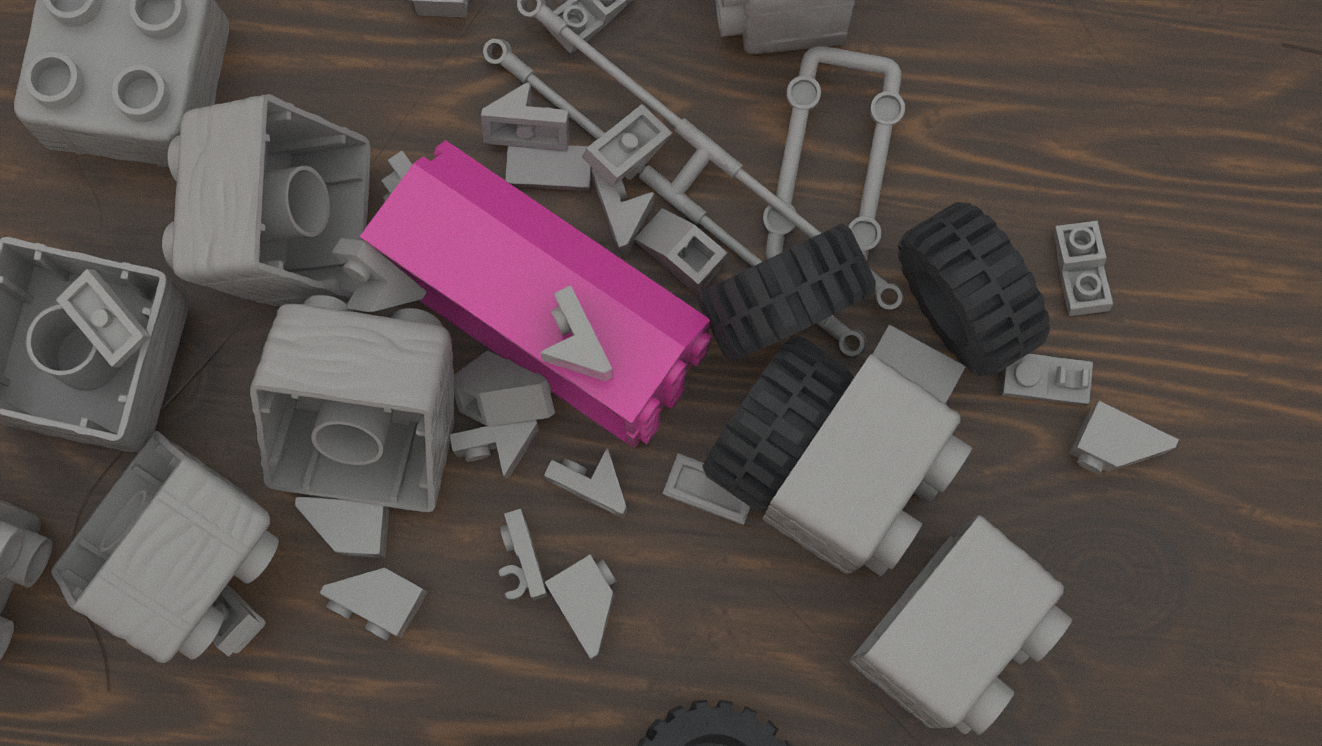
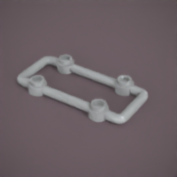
M815 46L804 54L799 76L794 78L787 88V100L792 107L776 197L796 212L791 204L808 114L810 110L816 107L821 97L820 85L815 80L818 63L884 74L882 92L874 97L870 106V115L876 126L859 216L849 225L867 261L869 250L873 249L881 239V228L875 218L892 128L902 119L905 112V103L899 95L902 72L899 65L887 57L827 46ZM771 205L767 206L763 214V223L769 232L766 244L767 259L783 251L785 235L789 234L795 227L792 222Z

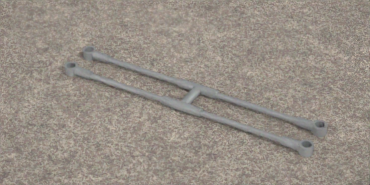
M517 0V7L521 14L527 17H535L557 36L562 35L674 126V131L697 149L672 183L650 165L644 166L638 172L640 174L639 178L688 217V219L696 225L701 224L752 267L762 262L707 217V212L685 195V192L709 161H712L731 178L736 177L810 238L821 234L820 231L742 169L743 165L718 144L687 121V119H680L568 28L569 24L546 6L545 0H536L537 7L532 12H529L526 7L528 0ZM491 39L485 43L483 54L488 62L502 65L522 83H531L533 88L559 109L568 110V116L594 138L598 139L605 134L599 127L534 75L533 69L512 53L511 46L507 41ZM500 44L503 49V54L499 59H495L492 53L494 46ZM871 270L876 280L874 294L877 296L879 305L890 310L901 305L904 300V291L901 286L896 283H887ZM887 288H892L897 292L898 300L896 303L889 304L884 300L883 293ZM833 315L817 323L839 342L840 349L844 354L855 356L865 349L867 339L864 333L858 329H849ZM848 335H855L859 338L860 346L857 350H851L846 345Z

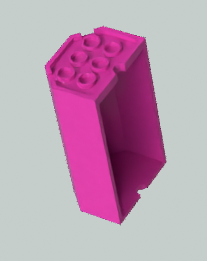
M445 140L435 148L433 155L436 158L432 161L423 156L413 163L360 235L361 240L369 243L427 291L423 299L418 300L496 355L504 359H510L515 364L544 376L549 382L553 394L634 450L640 441L647 445L661 425L659 422L661 416L659 414L665 406L673 409L686 390L684 387L686 383L685 377L692 365L697 367L711 347L709 342L712 339V336L709 334L711 320ZM570 285L572 286L613 369V378L602 381L542 360L541 351L572 337L571 332L564 336L561 334L551 313L552 309L558 307L554 297L555 292Z

